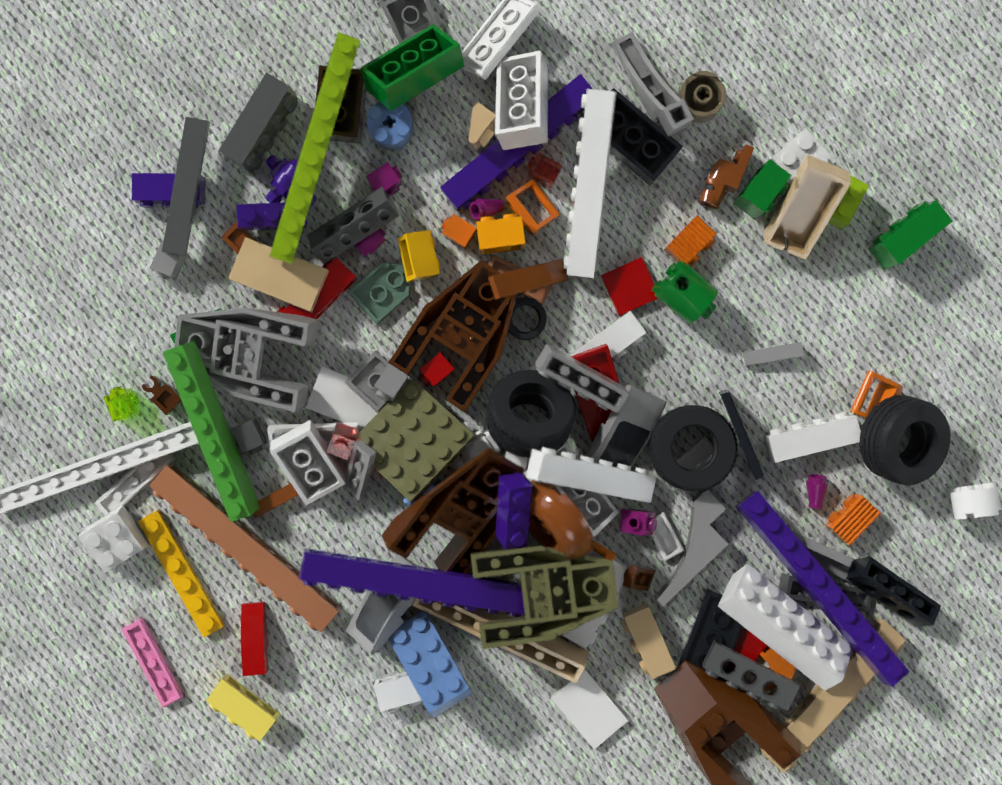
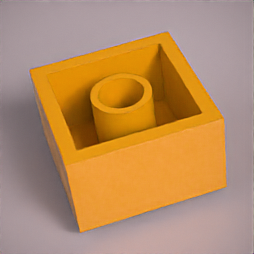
M517 214L503 215V219L494 220L493 216L480 218L481 221L476 222L480 255L525 249L522 216L517 217Z

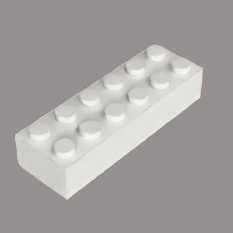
M746 564L731 576L718 604L719 608L823 690H827L843 681L853 651V647L749 564Z

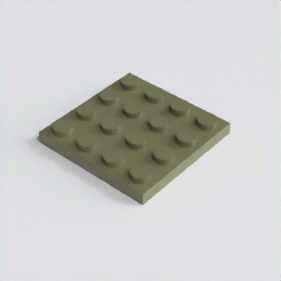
M412 378L399 391L394 401H389L349 443L354 446L355 442L361 440L377 452L373 467L413 504L469 446L476 436Z

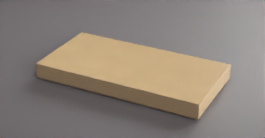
M245 237L228 279L312 312L329 270L295 256L292 264L269 258L272 247Z

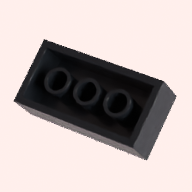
M613 88L611 91H615L617 94L610 153L651 186L683 146L672 136L668 137L666 131Z

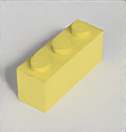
M228 674L222 678L206 699L214 711L223 713L231 724L239 725L245 730L248 737L258 741L264 737L280 715L279 712Z

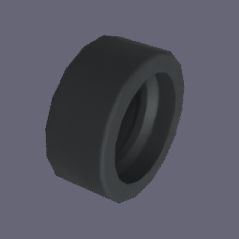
M528 297L516 299L508 328L509 333L520 340H530L540 335L547 321L546 311L542 304ZM530 306L536 310L539 321L535 329L529 332H522L515 328L512 317L517 308Z

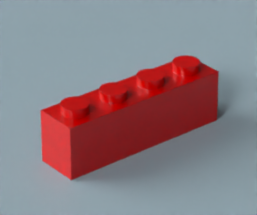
M336 257L322 266L328 269L329 273L312 312L289 304L287 307L282 306L277 312L318 319L358 278Z

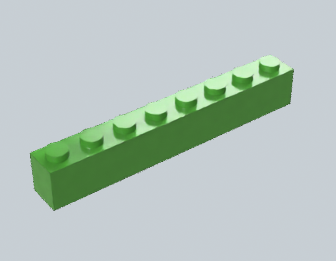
M195 340L163 351L162 353L230 522L251 516L260 509L257 502L258 499Z

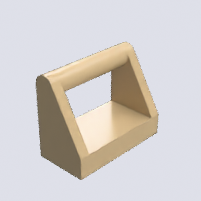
M477 102L472 109L469 141L475 152L481 153L495 135V114Z

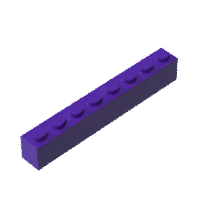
M581 74L548 100V139L551 141L561 133L560 129L563 126H571L578 120L577 115L583 110L585 111L584 108H581L582 95L587 94V89L593 88ZM496 141L440 187L441 192L457 212L460 209L465 211L470 207L475 197L478 195L482 197L491 190V184L496 180L498 183L503 181L509 175L508 171L511 168H519L526 162L525 157L531 152L533 155L536 154L544 146L543 144L503 150L499 141Z

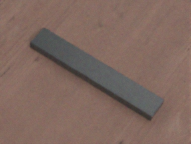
M185 118L162 252L181 256L187 255L210 122L207 120Z

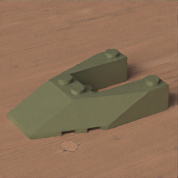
M544 546L471 553L473 578L520 572L525 616L479 622L482 649L553 640L588 621L619 608L613 561L588 555L576 559H567L557 549Z

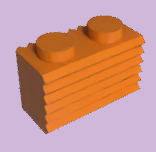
M697 215L672 240L664 251L676 262L679 260L685 261L689 266H692L700 258L697 254L702 249L707 251L715 243L713 237L717 233Z
M857 493L849 495L844 500V506L841 510L834 511L827 520L829 522L825 525L848 546H851L881 514L864 496Z

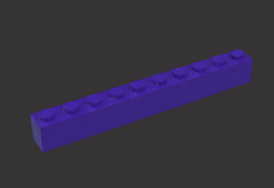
M759 491L751 492L735 506L883 684L893 687L910 672Z
M304 548L299 580H302L305 585L317 586L318 583L327 584V588L335 590L347 587L350 588L351 592L364 593V590L373 591V595L381 597L393 594L396 595L397 599L410 600V597L419 598V602L426 604L439 601L441 605L447 607H455V604L464 605V609L477 611L478 607L484 608L486 612L492 614H499V611L508 612V615L512 617H521V614L525 615L520 582L489 577L473 578V575L314 549Z

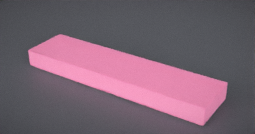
M144 618L122 628L121 630L162 708L183 698L184 694Z

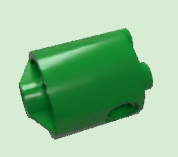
M680 260L676 264L672 263L665 272L667 274L666 278L662 281L659 280L652 288V291L655 293L654 296L688 324L693 323L700 316L703 319H707L716 308L713 300L719 291L685 261Z

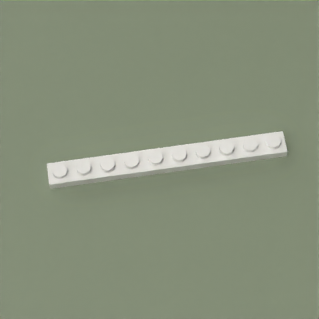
M191 422L1 489L0 515L197 445L199 442Z

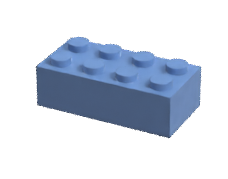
M422 611L402 623L389 637L388 640L425 708L433 718L473 694L427 612Z

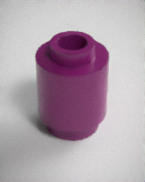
M380 228L354 246L364 257L368 254L371 255L386 241L384 238L386 233Z

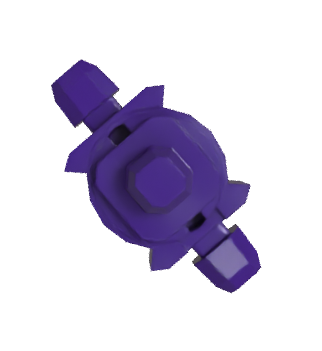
M270 155L266 159V164L272 170L269 175L274 179L270 183L275 189L266 195V200L269 203H280L283 196L286 199L288 197L298 162L295 159L289 162L286 158L281 161L276 156ZM313 194L310 206L317 200L315 194Z

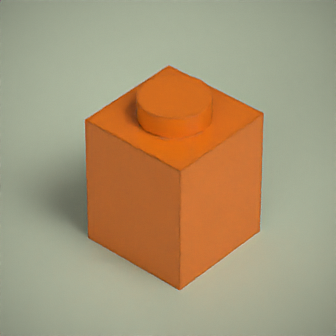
M455 214L451 218L447 217L441 226L443 229L442 235L465 250L477 232L475 226Z

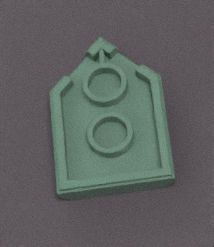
M380 262L347 292L373 322L378 325L410 296L411 282L406 280L403 264Z

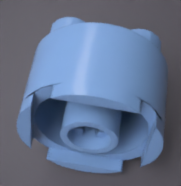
M379 101L368 111L367 128L372 139L379 146L388 150H397L404 147L411 139L414 132V123L410 111L404 104L390 111ZM388 122H393V128L388 127Z

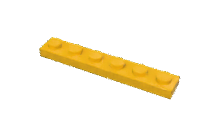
M156 510L137 521L203 638L224 627L225 624L160 510Z

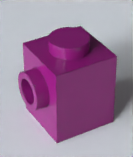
M389 162L365 177L374 191L383 187L387 194L392 196L400 190L399 187L402 185L400 178L403 176L396 165L391 167Z
M631 508L622 509L619 532L642 536L653 535L657 527L656 512Z

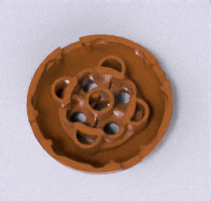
M532 479L529 482L532 487L528 529L531 535L541 546L554 548L559 553H563L564 555L562 556L564 558L576 559L587 555L594 547L590 542L593 539V534L580 510L564 493L560 496L555 492L553 484Z

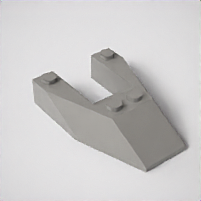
M251 308L180 314L177 320L174 347L195 340L211 383L231 396L297 412L306 406L309 385L261 373L265 338L268 337L305 347L316 342L319 320L296 314Z

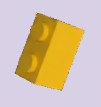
M430 230L406 233L397 238L407 282L429 279L440 274V263L436 258L434 249L435 240L431 236Z

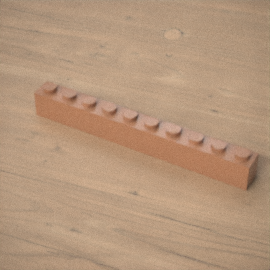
M174 464L166 465L149 485L156 497L161 500L165 499L170 503V508L175 513L184 515L188 519L187 523L195 529L199 528L204 532V537L209 542L217 543L222 548L221 551L229 558L233 557L238 561V566L243 571L251 572L256 577L255 580L262 587L267 586L272 590V595L280 602L285 601L290 606V611L296 616L301 615L306 619V624L314 631L319 630L322 632L340 611L341 607L317 586L303 584V581L299 580V571L239 520L230 522L226 509Z

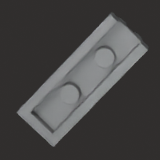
M361 440L354 443L345 479L346 484L343 487L344 490L350 489L355 493L358 501L364 499L366 492L369 490L368 484L377 453Z

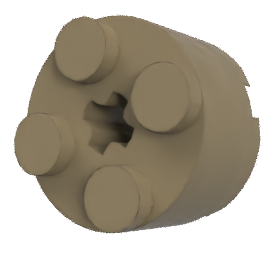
M698 71L684 81L677 96L684 99L694 118L692 122L703 123L711 120L724 105L726 88L716 74L709 71ZM698 94H701V95H702V99H704V100H700V97H698Z

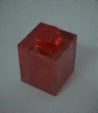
M539 152L536 158L532 156L526 168L529 169L528 177L551 189L563 165Z
M336 422L326 453L348 460L356 441L358 429Z

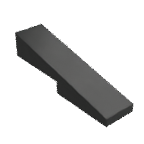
M781 573L779 584L781 591L792 599L815 603L791 574ZM836 583L858 611L870 613L872 596L859 587Z

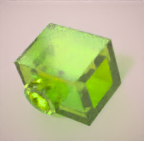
M122 386L109 390V395L103 396L113 422L123 421L140 414L137 405L139 404V398L131 389H123Z

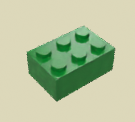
M937 200L929 203L924 201L919 205H915L906 212L907 216L893 222L889 226L890 230L884 234L880 233L871 240L873 245L868 250L883 269L900 265L953 222Z

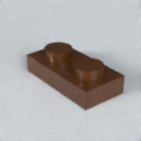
M630 564L624 573L622 585L629 589L648 591L656 570L646 566Z

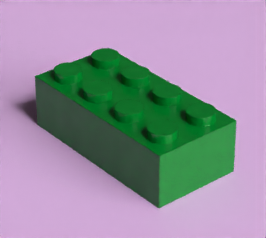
M433 24L360 67L366 90L392 111L463 68L464 62L460 44Z

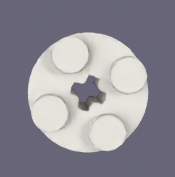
M996 482L950 488L954 520L1002 514Z

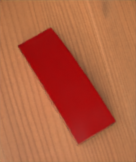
M265 602L244 603L241 606L243 676L263 675L269 670Z

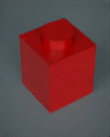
M439 352L420 368L422 372L420 377L428 386L432 384L435 387L451 374L455 368Z

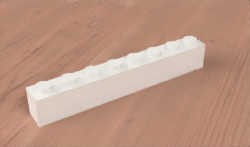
M587 89V94L582 95L581 108L585 109L584 118H580L579 132H582V140L577 142L576 155L580 156L579 165L575 164L574 178L577 179V186L572 188L571 201L575 202L574 211L570 210L569 224H572V231L567 234L566 247H570L569 256H565L564 269H567V275L588 278L596 276L617 94L615 91Z

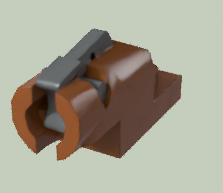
M746 144L741 150L737 149L732 161L736 164L719 159L711 168L705 169L697 196L698 203L712 209H718L728 193L726 191L734 193L738 189L754 147Z

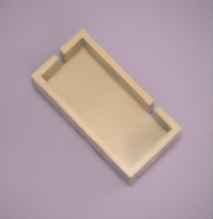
M806 154L797 171V177L794 176L764 230V243L783 251L786 237L788 238L786 240L787 253L806 260L851 184L849 171Z

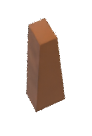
M291 483L257 501L260 509L253 513L254 518L269 512L297 497L299 494Z

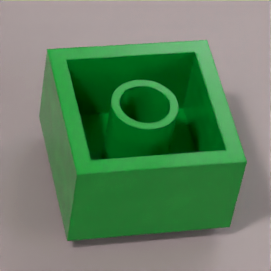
M769 159L757 170L733 204L753 219L760 215L763 217L777 203L774 199H777L780 194L782 195L790 185L787 181L792 175Z

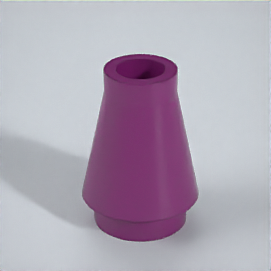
M476 199L470 205L471 216L481 221L480 218L493 216L504 210V203L501 199Z
M808 475L806 487L810 508H822L829 484L827 477L824 475Z

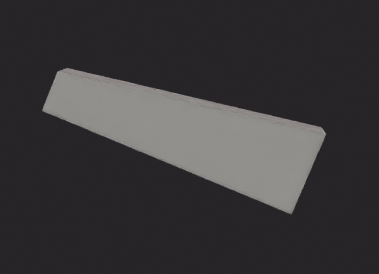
M802 342L743 352L745 366L804 356Z

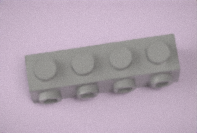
M546 344L535 362L541 375L548 379L552 377L558 380V383L568 390L572 388L578 391L577 394L586 400L591 398L597 402L596 404L606 411L611 409L618 413L629 396V392L623 385L549 344Z

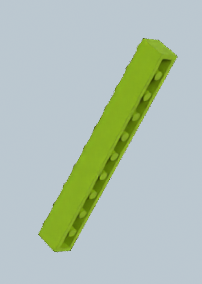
M340 32L336 36L269 258L292 264L360 43L359 39Z

